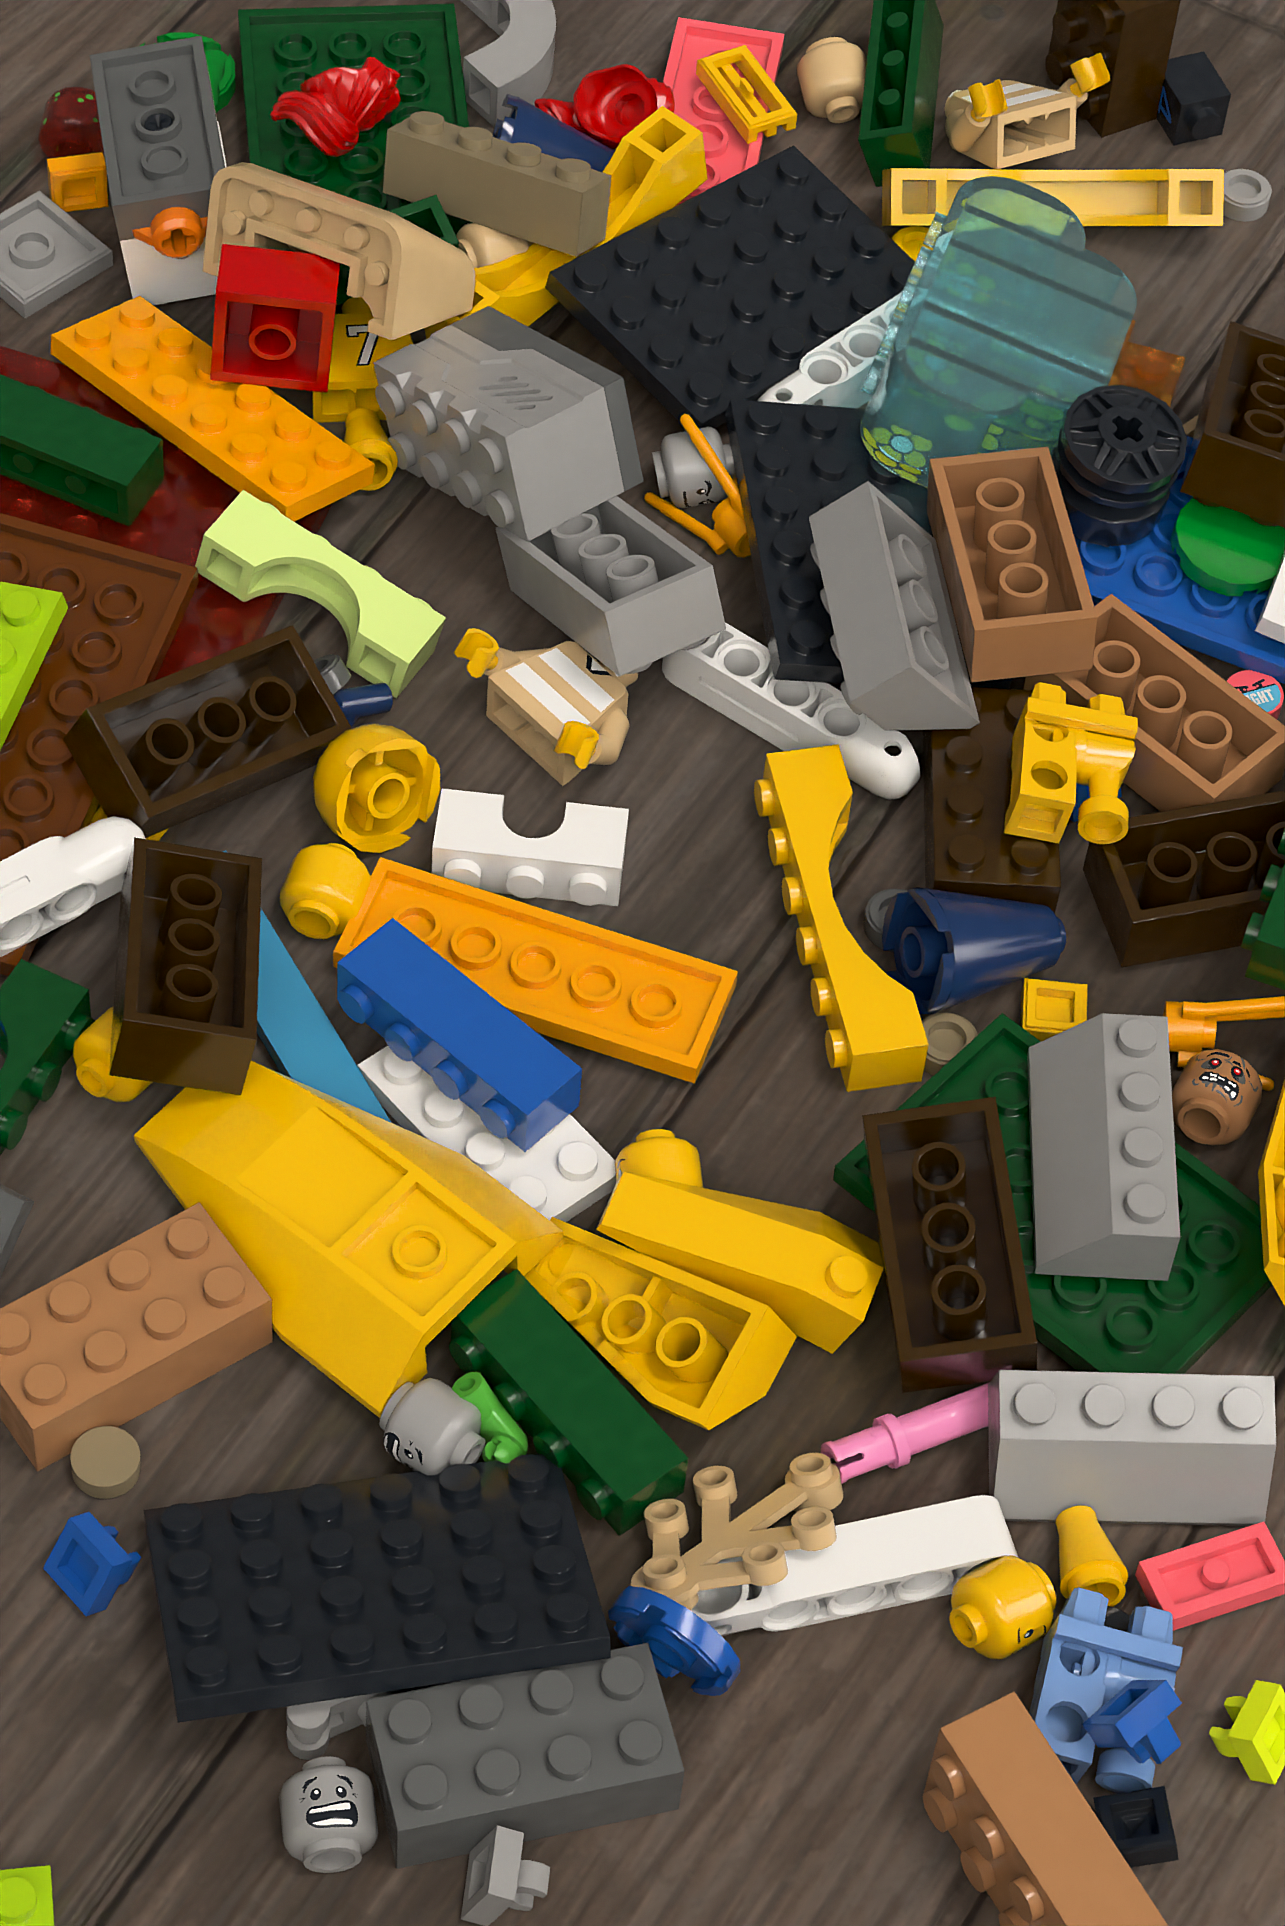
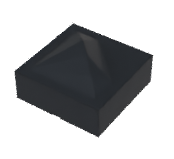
M1165 1786L1093 1797L1097 1818L1130 1868L1179 1860Z

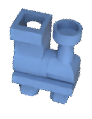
M1079 1587L1073 1589L1064 1604L1061 1614H1059L1043 1639L1041 1660L1036 1674L1034 1694L1029 1711L1030 1716L1075 1784L1079 1782L1092 1764L1095 1742L1082 1724L1132 1680H1167L1174 1691L1176 1671L1180 1667L1183 1647L1172 1644L1173 1615L1171 1612L1149 1606L1135 1607L1130 1614L1127 1632L1104 1626L1109 1599L1101 1593ZM1125 1748L1107 1749L1099 1756L1095 1781L1101 1787L1115 1793H1129L1152 1788L1155 1763L1151 1758L1144 1763H1138Z

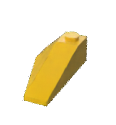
M624 1171L618 1178L596 1229L644 1255L770 1306L795 1335L831 1354L864 1321L884 1269L878 1242L821 1212Z
M551 1217L550 1221L563 1230V1239L524 1277L653 1407L706 1430H711L766 1396L797 1338L770 1306Z

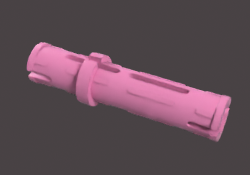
M989 1383L897 1418L893 1414H885L875 1418L873 1427L833 1442L823 1443L821 1445V1453L837 1461L833 1464L839 1469L841 1484L851 1478L885 1465L892 1469L910 1463L911 1455L987 1427Z

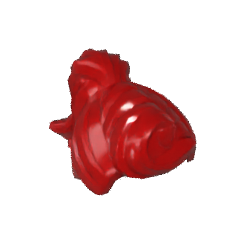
M368 57L362 68L334 67L325 70L300 84L301 91L292 90L281 94L278 97V102L272 107L271 119L273 121L281 119L292 120L325 155L333 157L345 155L358 143L359 131H369L375 124L399 106L401 98L399 90L395 85L400 73L385 66L375 57Z
M621 64L587 74L581 80L574 93V102L541 98L536 99L534 104L535 107L603 145L616 150L625 135L661 106L674 113L675 101L670 86H666L664 82H658L654 77L647 78L635 66Z

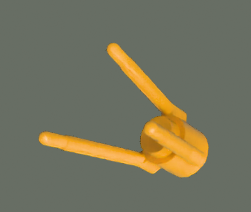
M683 414L680 417L682 426L728 496L716 506L712 513V520L715 522L714 529H710L652 492H647L644 499L648 504L659 510V512L706 541L717 555H721L727 549H730L737 557L744 558L749 556L751 553L737 478H731L691 416Z
M1285 996L1209 1003L1165 1001L1163 1017H1168L1169 1052H1178L1177 1067H1185L1189 1059L1200 1053L1202 1048L1214 1049L1218 1021L1285 1018ZM1259 1075L1262 1089L1266 1091L1272 1090L1274 1088V1081Z

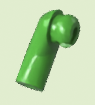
M470 1372L460 1377L454 1383L452 1390L460 1398L475 1405L481 1413L480 1436L485 1439L486 1443L482 1450L484 1462L496 1460L502 1463H510L514 1458L526 1455L528 1451L526 1434L500 1403L481 1373Z

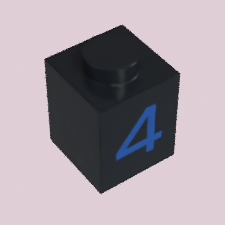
M1204 51L1168 60L1157 120L1173 146L1222 135L1231 93Z

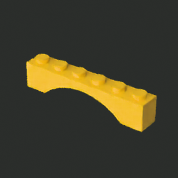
M661 106L625 135L603 170V173L612 175L606 237L603 241L579 256L674 208L708 180L703 132L664 106ZM533 243L526 252L515 254L498 263L474 268L476 283L472 310L424 328L426 339L432 333L487 306L526 326H530L559 302L545 288L549 272L577 257Z
M891 168L882 170V226H1223L1224 169L1006 170Z
M839 745L768 753L765 759L763 779L756 780L754 784L755 803L759 816H768L771 828L768 831V846L771 861L774 866L782 865L785 878L782 880V896L785 910L788 915L796 914L800 926L796 931V944L800 962L802 965H811L814 978L811 980L813 1009L816 1016H825L829 1030L825 1034V1045L831 1068L840 1067L847 1092L921 1082L929 1044L914 994L888 976L863 952L846 928L833 898L828 868L836 847L847 831L853 795Z

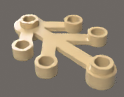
M807 1453L796 1457L790 1463V1470L785 1475V1484L732 1521L731 1504L737 1498L733 1471L725 1466H710L698 1471L693 1477V1485L697 1503L702 1507V1542L681 1556L680 1538L684 1537L689 1531L685 1505L676 1499H663L653 1502L644 1511L648 1537L653 1540V1556L643 1567L635 1572L631 1579V1586L644 1587L655 1591L691 1610L698 1602V1592L700 1590L745 1584L769 1586L782 1581L788 1574L785 1551L796 1549L818 1551L831 1546L836 1541L837 1535L834 1518L830 1510L837 1507L843 1500V1489L838 1467L831 1463L828 1456L822 1453ZM792 1510L796 1511L791 1519V1526L768 1528ZM742 1557L743 1561L717 1564L721 1560Z

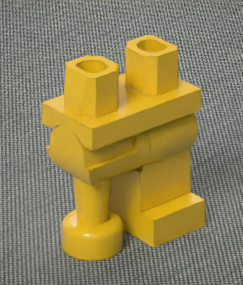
M1042 682L1035 684L1031 697L1027 698L1012 737V783L1010 804L1005 814V834L1059 844L1076 804V784L1089 786L1090 798L1086 799L1079 807V834L1085 840L1096 844L1115 843L1127 835L1129 811L1126 804L1118 798V790L1123 783L1135 754L1136 748L1133 739H1135L1138 730V718L1125 715L1121 697L1099 694L1090 697L1085 708L1066 704V692L1062 690L1061 686Z

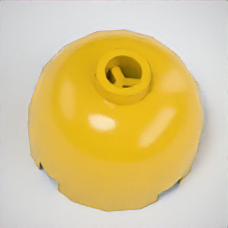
M362 725L346 730L334 739L319 758L313 776L315 804L323 821L339 837L361 852L382 853L403 845L411 837L401 833L411 828L418 818L426 823L431 816L440 793V767L436 759L428 754L426 747L403 730L388 725Z

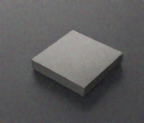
M40 190L0 213V298L24 318L29 317L113 266L112 250Z

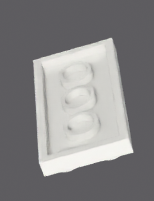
M386 1046L357 1065L381 1106L402 1128L466 1156L548 1220L554 1217L568 1222L614 1190L617 1183L615 1160L570 1114L529 1150L524 1152L507 1137L502 1139L492 1134L475 1111L460 1099L453 1100L444 1095L427 1072L412 1060L404 1061L392 1052L389 1046Z

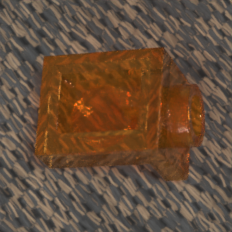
M1124 318L1118 337L1108 335L1101 353L1098 368L1108 371L1105 386L1124 385L1142 389L1166 402L1171 407L1183 373L1186 357L1132 343L1136 320Z

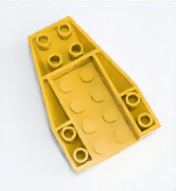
M250 1061L241 1095L185 1087L134 1134L135 1143L183 1208L186 1210L200 1202L271 1297L272 1328L280 1339L379 1418L389 1399L403 1384L407 1382L417 1384L427 1374L425 1347L502 1270L509 1274L518 1269L525 1276L563 1239V1230L466 1156L254 1061Z

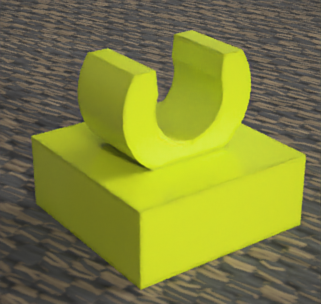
M1256 1680L1247 1698L1242 1696L1226 1698L1224 1706L1232 1722H1234L1232 1728L1211 1727L1209 1735L1222 1755L1239 1758L1250 1780L1275 1785L1285 1766V1692L1281 1684Z

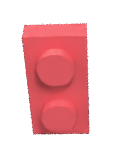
M1264 1521L1140 1561L1135 1573L1150 1606L1171 1612L1173 1615V1631L1285 1594V1560Z

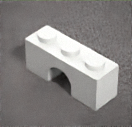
M442 788L432 848V874L488 892L510 894L524 899L537 897L573 901L587 906L598 904L618 906L629 809L566 802L564 821L556 832L542 838H526L512 832L504 823V795Z

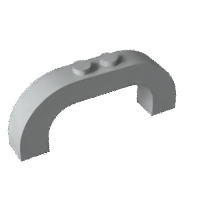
M460 0L500 36L489 45L465 56L463 62L466 102L493 127H495L497 119L504 121L505 116H510L512 109L502 106L507 94L517 96L535 105V100L540 99L549 86L554 67L556 15L552 0Z

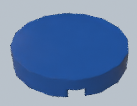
M628 1586L619 1594L608 1610L609 1620L617 1622L613 1627L618 1634L617 1637L626 1647L648 1643L656 1672L665 1678H668V1676L672 1678L681 1672L695 1679V1682L690 1687L694 1689L693 1692L701 1695L720 1696L728 1691L741 1671L740 1659L730 1644L711 1625L688 1608L665 1595L644 1587Z

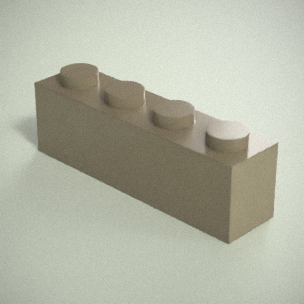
M428 111L415 112L409 118L387 129L383 193L410 202H416L437 195L446 214L575 257L600 243L606 237L612 175L591 169L590 164L586 161L574 158L559 159L541 153V149L534 144L510 143L494 138L493 134L487 129L479 127L463 128L445 122L444 117L440 114Z

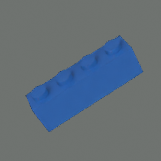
M394 918L390 919L337 962V1000L343 1011L353 1021L360 1024L365 1022L385 1038L389 1048L400 1059L404 1061L412 1060L427 1072L444 1095L453 1100L460 1099L475 1111L486 1128L495 1136L502 1139L507 1137L521 1150L526 1152L579 1106L582 1068Z

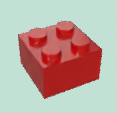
M222 244L215 296L210 380L328 393L340 263L311 253Z

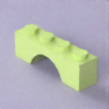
M242 490L203 536L195 565L200 575L243 602L269 593H292L307 597L321 604L337 618L345 631L348 641L346 667L373 684L386 683L392 692V696L396 699L434 653L446 617L433 610L425 601L414 598L384 579L373 568L363 566L333 547L322 536L311 533L281 514L273 505L260 501L248 492Z

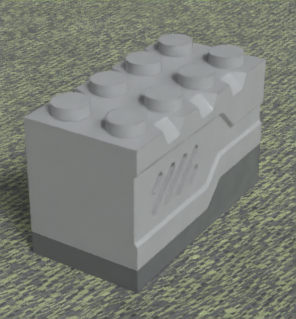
M490 306L432 333L428 339L416 345L410 344L373 362L378 381L375 395L381 410L386 416L390 433L388 441L396 452L398 458L397 466L403 470L406 469L417 477H424L431 487L438 488L451 497L456 496L463 506L471 508L483 516L489 515L498 527H504L527 542L644 482L623 377Z

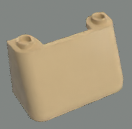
M241 162L219 170L213 177L210 189L203 272L218 277L222 244L275 250L290 249L296 252L316 254L350 267L347 295L354 298L362 297L369 305L374 319L368 321L367 332L389 340L397 339L472 310L476 282L475 270L469 257L464 251L392 212L252 163Z

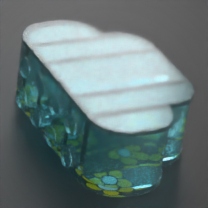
M998 176L975 178L961 186L947 216L936 211L923 242L924 245L933 248V250L924 246L921 247L876 353L877 356L886 359V362L874 358L861 391L871 395L860 424L863 443L871 456L890 472L928 488L929 459L1048 447L1051 455L1057 445L1058 434L1063 426L1066 412L1077 397L1096 387L1108 386L1136 310L1137 298L1135 289L1120 268L1101 255L1084 248L1086 237L1080 220L1059 199L1017 180Z

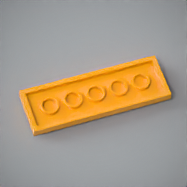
M141 296L51 334L50 354L236 491L241 493L244 490L260 501L273 505L281 514L294 522L373 483L375 468L373 462L267 386L210 380L212 347Z
M382 857L379 858L371 875L370 884L356 917L349 919L333 951V967L337 968L338 961L390 919L394 918L537 1033L694 1084L736 988L738 971Z

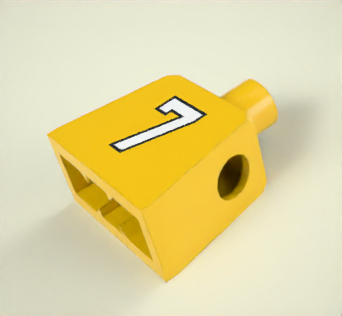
M362 297L348 299L342 306V314H335L328 393L312 391L313 420L317 423L345 422L347 415L358 408L372 409L378 414L380 420H386V416L381 410L375 395L378 381L373 362L413 344L410 334L389 340L367 332L368 321L374 319L369 305Z

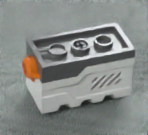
M202 36L90 55L111 204L133 299L141 296L152 305L216 295L218 277L202 270L211 184L217 172L226 168V159L220 126L216 117Z

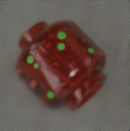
M80 86L65 87L54 92L47 100L39 128L38 141L41 150L49 159L103 152L104 155L94 90Z

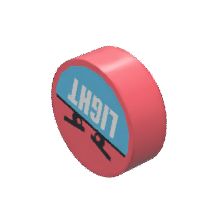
M1252 670L1240 671L1229 677L1227 680L1229 684L1276 720L1278 719L1284 700V692L1275 678Z

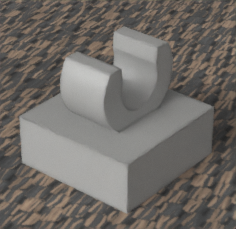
M497 1825L470 1851L461 1920L489 1926L506 1909L530 1911L533 1908L534 1896L544 1898L547 1895L550 1867L536 1861L521 1860L523 1832Z

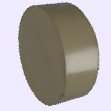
M936 1013L922 1020L929 1044L924 1071L935 1075L978 1035L975 1027L967 1019L953 1013Z
M101 1426L90 1429L83 1433L72 1447L70 1461L73 1480L77 1487L89 1496L100 1499L121 1496L133 1488L140 1477L141 1457L139 1446L133 1436L123 1429L113 1426Z

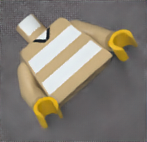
M1097 53L1090 58L1086 57L1071 64L1070 67L1075 79H1068L1058 90L1013 80L1001 81L997 79L991 84L975 83L969 86L967 90L952 92L945 103V115L947 117L945 130L952 149L994 169H1001L1074 150L1076 109L1087 99L1088 91L1105 85L1110 81V74L1102 54Z
M476 628L466 631L454 654L457 657L469 660L466 668L472 677L479 678L483 674L489 676L486 716L562 786L570 782L582 769H586L588 764L611 765L618 760L629 729L627 718L629 693L626 687L638 679V673L624 674L619 677L602 662L594 659L578 643L572 641H565L552 648L510 651L500 648L496 640L485 631Z

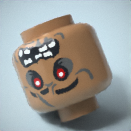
M1204 1050L1192 1056L1172 1089L1174 1123L1188 1138L1202 1144L1226 1145L1239 1139L1248 1128L1262 1099V1083L1257 1071L1247 1060L1235 1053L1224 1050Z

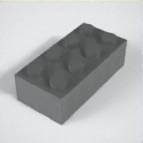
M648 1643L611 1650V1658L462 1680L366 1700V1743L397 1869L470 1854V1851L497 1825L523 1832V1842L679 1809L685 1771Z

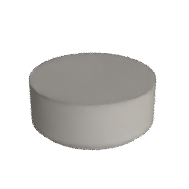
M1234 169L1224 173L1223 215L1242 222L1261 218L1268 210L1272 193L1268 180L1261 174L1248 169Z

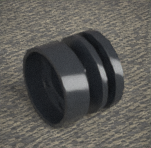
M1124 385L1096 387L1078 396L1067 410L1063 426L1058 434L1057 445L1052 451L1051 458L1072 531L1078 539L1106 547L1130 545L1148 536L1161 519L1169 499L1170 488L1175 483L1178 471L1185 459L1187 436L1181 419L1166 402L1142 389Z

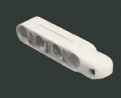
M937 271L929 274L808 352L801 359L797 371L770 387L757 401L859 408L911 373V368L914 365L904 359L902 351L905 347L915 346L921 348L923 341L935 340L941 343L945 349H948L964 336L972 295L971 284L962 275L951 271ZM939 277V281L948 282L956 286L962 293V299L955 304L948 302L943 296V290L946 287L940 285L935 278Z
M725 623L726 630L706 638L698 647L689 650H678L663 657L662 671L665 678L673 685L781 750L791 751L839 745L848 778L877 796L888 800L900 798L907 795L920 779V765L917 755L904 734L897 730H883L865 714L858 715L854 713L846 703L842 692L828 683L774 680L769 649ZM888 746H898L901 754L891 756L884 749Z
M113 816L98 820L65 838L61 836L46 838L0 861V957L70 922L88 911L93 905L120 892L134 837L146 839L143 831L131 820Z
M987 1495L972 1496L836 1525L837 1538L831 1546L818 1551H805L802 1549L785 1551L788 1574L782 1581L769 1586L745 1584L700 1590L698 1592V1602L691 1611L711 1625L721 1636L756 1628H763L767 1631L790 1630L952 1594L953 1586L963 1575L995 1558L1009 1555L1018 1557L998 1500L993 1496ZM742 1557L721 1560L717 1564L743 1561Z

